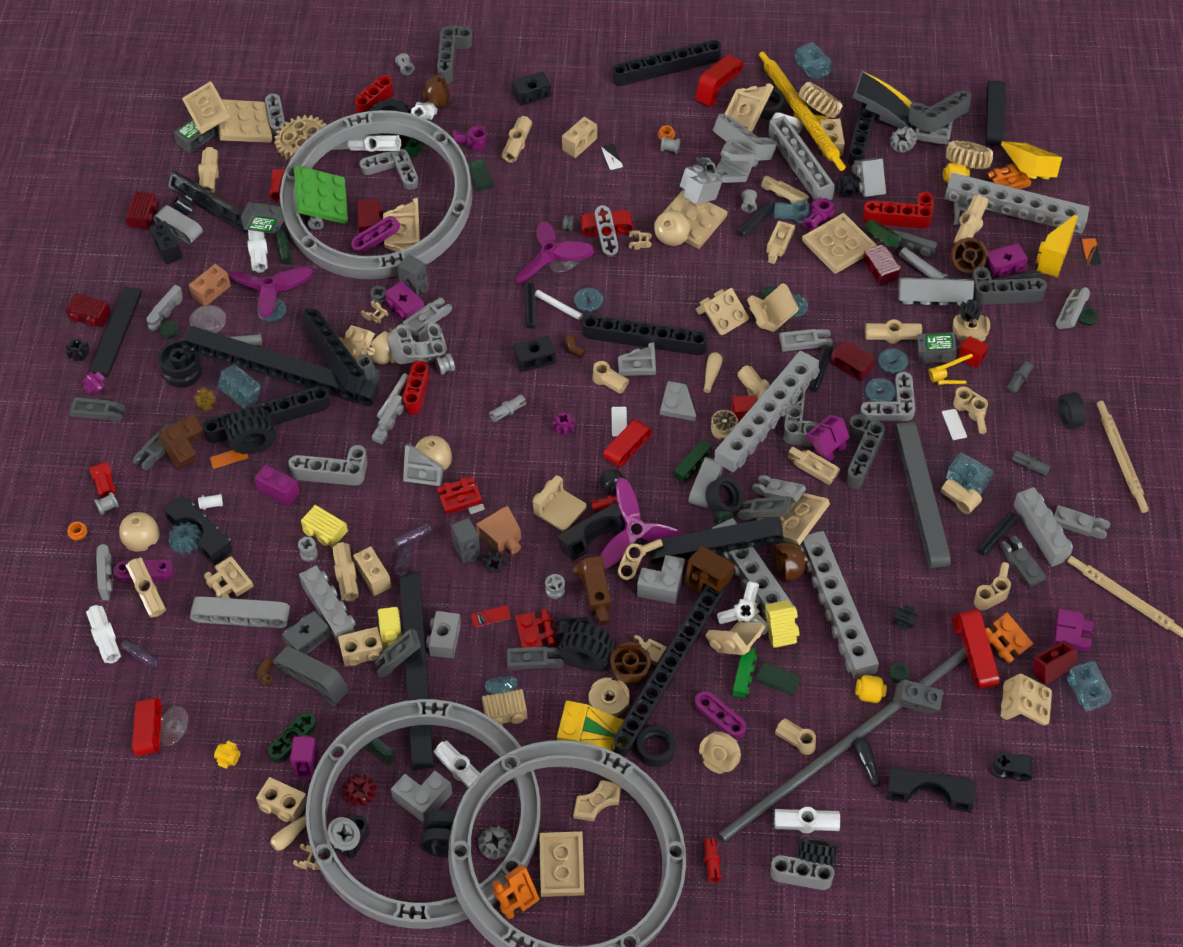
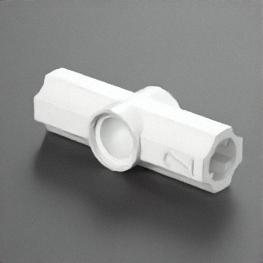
M417 102L415 107L412 108L411 114L432 120L433 116L437 114V108L431 102Z
M365 135L348 141L350 150H366L371 152L399 151L401 146L399 135ZM373 139L376 141V147L373 145Z
M248 230L249 241L247 242L252 270L258 273L264 272V270L268 269L266 257L268 251L264 232Z
M92 606L86 613L92 627L93 638L100 649L99 651L104 663H114L121 655L115 641L116 637L111 623L108 622L103 606Z
M442 741L433 751L434 755L453 773V777L461 781L467 788L470 787L480 774L470 764L468 757L461 755L448 741ZM460 766L466 767V768L463 769V770H458V769H457V768L460 767Z
M804 807L801 810L775 809L774 825L775 829L800 830L803 833H811L814 830L839 831L840 813L839 811H818L812 807ZM803 818H809L812 821L805 822L803 821Z

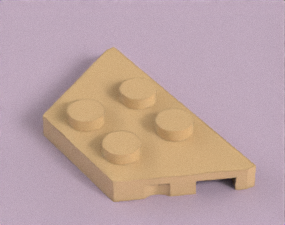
M769 83L759 88L753 86L748 89H737L725 114L752 132L774 88L773 85Z
M418 198L412 199L413 202L405 206L402 204L396 209L383 214V219L393 216L400 223L398 232L384 240L385 248L398 252L420 242Z

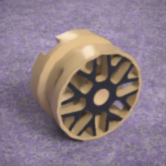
M728 410L716 412L711 421L712 434L718 439L726 438L738 424L737 416Z

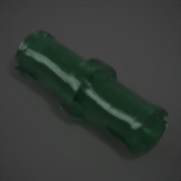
M278 230L275 233L278 242L277 250L280 252L281 263L287 265L293 261L290 253L291 244L288 242L287 232L285 230L283 232Z

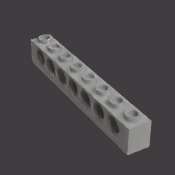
M952 172L944 198L970 206L974 195L978 194L989 199L986 210L1057 228L1072 216L1077 215L1078 218L1074 232L1083 233L1090 208L1089 206Z
M800 350L715 450V462L733 473L738 467L741 468L745 463L746 457L754 453L757 444L760 441H764L767 432L775 428L778 419L781 416H785L789 406L798 400L799 394L802 391H806L810 381L818 376L820 372L819 360Z
M824 531L809 534L798 547L807 555L808 563L805 564V568L812 575L811 581L814 589L817 588L819 592V602L821 605H824L825 617L832 624V634L834 638L838 639L840 654L845 656L846 669L849 673H852L854 679L861 678L863 675L876 674L879 662Z

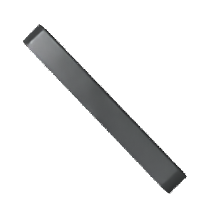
M916 423L895 424V436L929 569L950 567V553Z

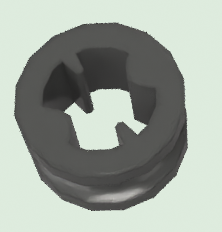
M565 214L563 230H573L575 216L569 217Z
M383 286L373 287L370 291L371 300L379 304L384 303L386 300V289Z

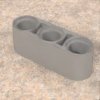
M168 205L163 207L153 217L156 224L166 221L173 235L187 244H191L203 233L201 226L197 222Z
M704 458L691 490L689 503L704 508L709 507L705 495L706 488L710 482L721 477L724 468L717 464L715 459Z
M779 855L772 860L770 875L774 881L826 890L832 885L834 870L830 865L815 864L799 858ZM776 867H784L785 871H778ZM803 870V871H805L807 874H806V875H800V874L797 873V871ZM825 874L828 876V879H822L819 875Z

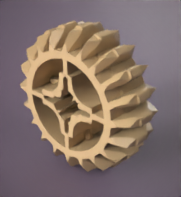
M806 82L800 89L799 97L820 113L829 118H835L840 113L843 106L842 103L824 89L812 82Z
M957 140L949 143L946 150V158L950 162L959 163V165L964 164L965 167L986 169L992 163L993 151L980 144Z

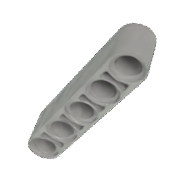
M195 597L190 619L198 623L284 628L287 626L290 606L287 603L276 601Z

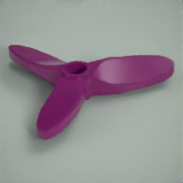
M542 221L537 226V237L542 248L538 255L519 272L515 281L517 284L525 281L549 262L585 259L593 255L595 251L592 245L585 242L566 241L558 243L552 226L548 222Z
M307 267L291 269L265 278L236 271L228 272L229 279L260 292L258 309L260 316L263 318H267L273 313L278 292L297 287L310 280L313 275L312 269Z
M624 478L617 480V502L626 524L625 529L616 534L600 554V556L604 557L605 569L620 561L627 547L634 544L638 538L651 542L683 535L682 532L672 527L641 521L638 502L631 485ZM637 523L639 525V531L636 534H633L631 531V527L633 524Z

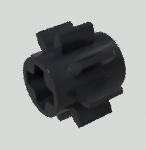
M843 176L840 181H837V193H842V197H852L855 192H858V181L853 180L852 176Z
M185 194L183 196L178 195L173 200L172 206L178 212L189 215L194 207L191 203L193 199Z
M969 299L966 303L962 301L958 314H961V318L964 321L972 322L974 319L979 320L982 308L976 300Z
M81 339L71 340L69 345H66L68 358L73 357L74 362L82 361L87 355H90L88 343H83Z
M499 548L496 551L488 549V555H483V560L487 561L484 562L483 568L488 567L490 574L493 571L500 573L501 566L506 567V562L502 561L506 558V554L501 555Z
M905 605L904 609L898 608L893 620L898 623V629L904 631L908 627L913 629L918 614L914 613L915 608Z

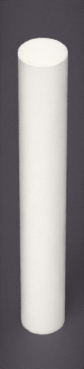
M540 290L536 291L535 296L578 320L582 319V313Z
M407 374L401 376L377 414L379 419L383 416L394 396L399 395L409 377Z

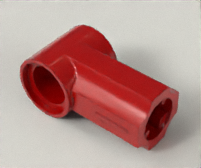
M286 169L272 170V185L269 196L277 202H280L281 183Z
M108 461L89 467L100 498L108 496L110 492L116 495Z

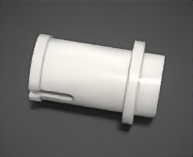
M221 494L206 497L202 495V497L198 498L200 509L206 510V508L223 506Z

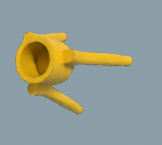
M969 354L942 366L930 368L929 376L932 383L937 382L938 386L943 384H966L965 380H944L947 377L946 368L965 361L973 355Z

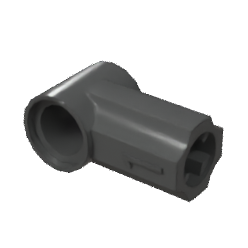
M364 354L358 357L356 362L365 373L364 379L377 384L380 370L375 369L370 355Z

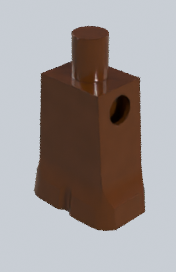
M602 556L583 559L576 567L572 568L573 573L583 582L590 615H596L598 625H605L610 622L608 612H610L611 600L604 573V557Z

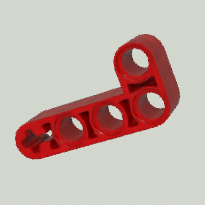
M728 54L705 71L700 77L695 100L706 106L713 107L717 100L719 89L740 74L744 61Z
M922 192L918 195L917 204L868 201L864 205L862 218L865 223H868V220L871 219L886 226L926 229L931 225L934 197L929 192Z
M979 609L957 613L952 618L953 629L956 635L961 634L976 688L979 690L999 685V675Z

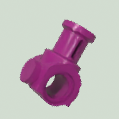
M473 126L467 132L453 130V139L457 144H467L472 150L484 151V148L487 146L484 126Z
M819 197L817 200H814L810 206V216L804 219L802 224L807 231L811 232L819 224L827 223L829 220L834 219L837 213L834 210V204L827 198Z

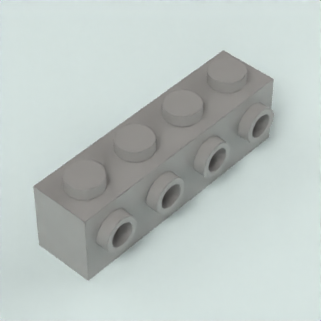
M899 277L898 300L902 301V304H913V301H921L920 304L931 305V302H939V305H950V302H957V305H961L962 301L966 303L967 300L973 299L974 280Z
M1035 487L1017 493L1014 508L1050 566L1053 567L1068 561L1073 549L1072 542L1066 538L1061 525L1057 524L1051 509L1045 505L1043 496L1037 492Z
M316 565L299 574L301 585L319 616L329 626L330 633L336 644L339 645L338 636L353 633L356 624L353 617L346 614L345 611L347 609L343 601H338L336 597L338 595L334 586H329L327 583L329 580L326 573L320 571Z

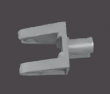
M729 139L722 148L721 161L713 174L717 175V178L722 180L723 183L746 182L751 168L758 165V161L755 160L757 154Z

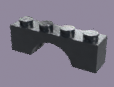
M181 494L163 507L166 518L178 530L195 528L203 533V537L199 542L201 552L213 565H216L233 552L231 547L232 541L229 536L222 534L214 522L208 521L206 514L202 510L198 511L191 499H186Z
M618 502L557 535L561 551L571 560H575L589 552V544L597 536L607 532H620L625 529L626 523L620 512Z
M902 767L891 768L888 777L886 800L908 803L914 794L921 791H932L945 799L950 810L971 813L974 805L976 781L966 777H949L946 774L935 775L928 774L925 771H909Z

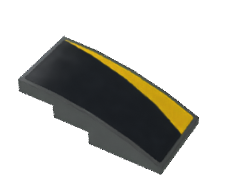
M862 70L852 98L866 103L865 109L879 114V120L898 128H904V126L912 128L913 125L908 122L910 105L913 102L890 84Z

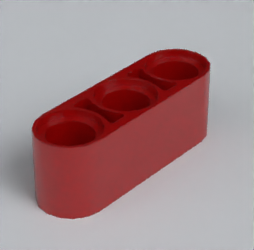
M380 76L356 96V113L368 112L373 108L374 104H379V101H385L393 95V83L390 76Z
M611 211L616 235L627 234L633 230L631 213L629 211ZM600 212V214H598V216H602L603 220L602 223H599L600 225L603 223H610V221H605V215L607 213ZM595 213L582 215L580 218L582 234L586 237L599 236ZM603 227L601 230L604 236L612 233L609 227Z
M424 361L413 363L403 394L404 409L411 415L420 412L429 383V369Z
M634 419L607 446L603 457L617 467L623 466L649 439L652 429L639 420Z
M158 697L136 702L132 742L133 751L136 756L159 752L162 703Z

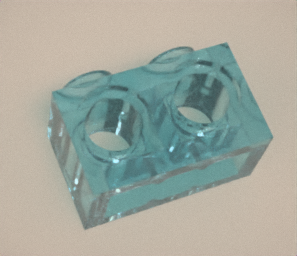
M235 364L221 371L218 384L220 390L242 408L257 402L261 387L258 382Z
M1095 661L1071 668L1068 683L1071 688H1074L1077 693V700L1080 705H1083L1085 711L1109 704L1112 693Z

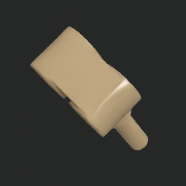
M959 387L955 393L954 407L959 411H969V417L977 421L979 433H986L984 418L988 401L968 387Z
M661 539L643 546L642 544L629 545L617 569L619 578L625 581L632 579L642 557L646 555L645 553L663 546ZM631 548L639 550L638 558L630 557L629 550ZM623 566L631 568L632 574L625 577L622 575L621 568Z
M1003 562L1001 564L999 577H996L992 584L989 586L981 585L977 588L974 598V605L977 609L988 610L1007 599L1011 587V582L1007 579L1008 563Z

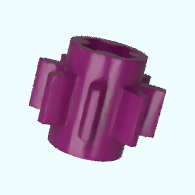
M90 371L81 380L84 383L82 388L88 394L90 392L96 394L105 385L102 382L105 377L99 371L95 374Z
M561 412L558 416L554 415L552 429H556L557 435L567 436L570 432H574L575 419H571V413Z

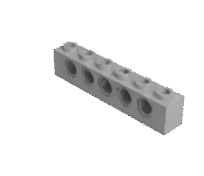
M782 116L769 122V137L777 142L776 147L812 198L817 200L821 197L832 200L834 193L833 182L788 119Z
M731 518L719 525L712 527V529L735 525L737 523L733 518ZM753 547L721 553L724 559L735 564L733 574L740 578L744 590H746L748 581L758 583L759 586L764 587L758 588L755 603H758L757 606L761 609L762 616L766 621L765 605L770 604L768 603L769 601L777 603L789 600L791 605L794 606Z

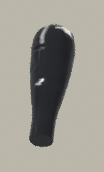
M859 738L853 745L855 753L863 769L868 774L872 787H877L880 785V781L877 776L871 745L867 739Z

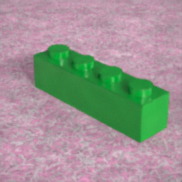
M750 648L745 655H741L733 688L734 697L745 699L746 694H749L750 687H748V684L752 681V676L750 675L751 672H754L755 665H753V662H756L757 659L756 649Z

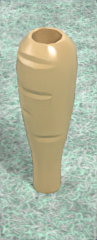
M714 352L710 354L707 360L705 386L703 389L706 393L711 392L712 385L722 365L723 359L719 353Z
M306 814L281 829L271 838L270 844L276 851L284 850L305 828Z

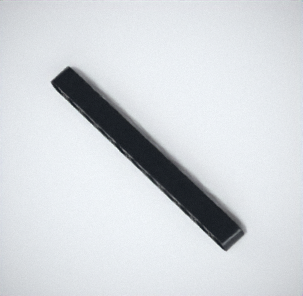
M194 326L187 328L180 342L181 346L186 350L310 389L324 386L328 389L330 395L365 406L373 405L379 391L377 384L363 379L360 392H349L329 368Z
M420 572L400 573L403 633L405 634L410 629L417 631L421 645L418 650L405 659L408 701L429 699ZM431 725L409 726L413 770L434 768Z
M706 585L617 731L611 746L612 752L622 757L629 754L638 735L644 729L722 599L726 586L719 592ZM656 679H661L664 683H660ZM647 695H652L655 698L651 699ZM641 710L645 714H639L637 711ZM627 727H634L635 731L629 730ZM617 743H624L626 747H621Z

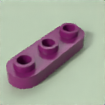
M388 216L355 236L351 246L357 253H364L397 233L400 223L395 217Z
M143 560L153 581L167 580L174 574L173 565L169 560ZM121 561L114 566L113 572L117 580L121 582L133 581L126 567L129 561Z
M702 691L697 694L695 707L708 720L734 739H740L745 735L746 723L740 716L711 692ZM706 702V703H708L709 705L704 706V705H702V703ZM722 715L724 718L719 719L717 716ZM737 728L739 731L735 732L732 729Z

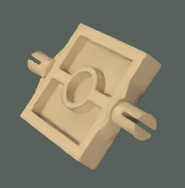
M351 325L345 333V338H339L355 360L364 354L373 355L374 353L372 352H375V349L370 347L375 334L369 330Z

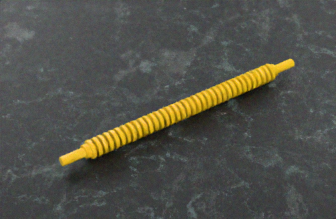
M760 52L759 57L764 62L765 71L779 91L782 92L790 107L827 159L834 162L838 169L843 171L846 166L839 158L840 152L805 102L799 97V94L777 63L769 59L765 52Z

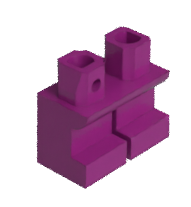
M829 415L819 426L817 425L807 433L806 437L808 441L813 443L815 448L813 453L819 454L820 457L830 462L834 459V450L841 452L847 448L846 440L849 438V434L843 418Z
M1059 608L1055 622L1053 646H1056V644L1063 640L1076 648L1077 651H1089L1092 638L1083 637L1081 634L1091 635L1094 622L1083 619L1084 614Z

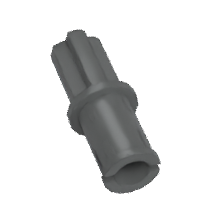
M697 157V165L703 167V170L708 173L713 172L712 168L715 170V164L708 157Z
M1023 362L1019 370L1013 374V378L1007 386L1010 393H1016L1021 385L1026 383L1027 376L1033 370L1031 363Z
M1016 451L1012 457L1013 462L1027 467L1029 471L1031 469L1044 476H1047L1051 465L1035 459V456L1032 458L1019 451Z

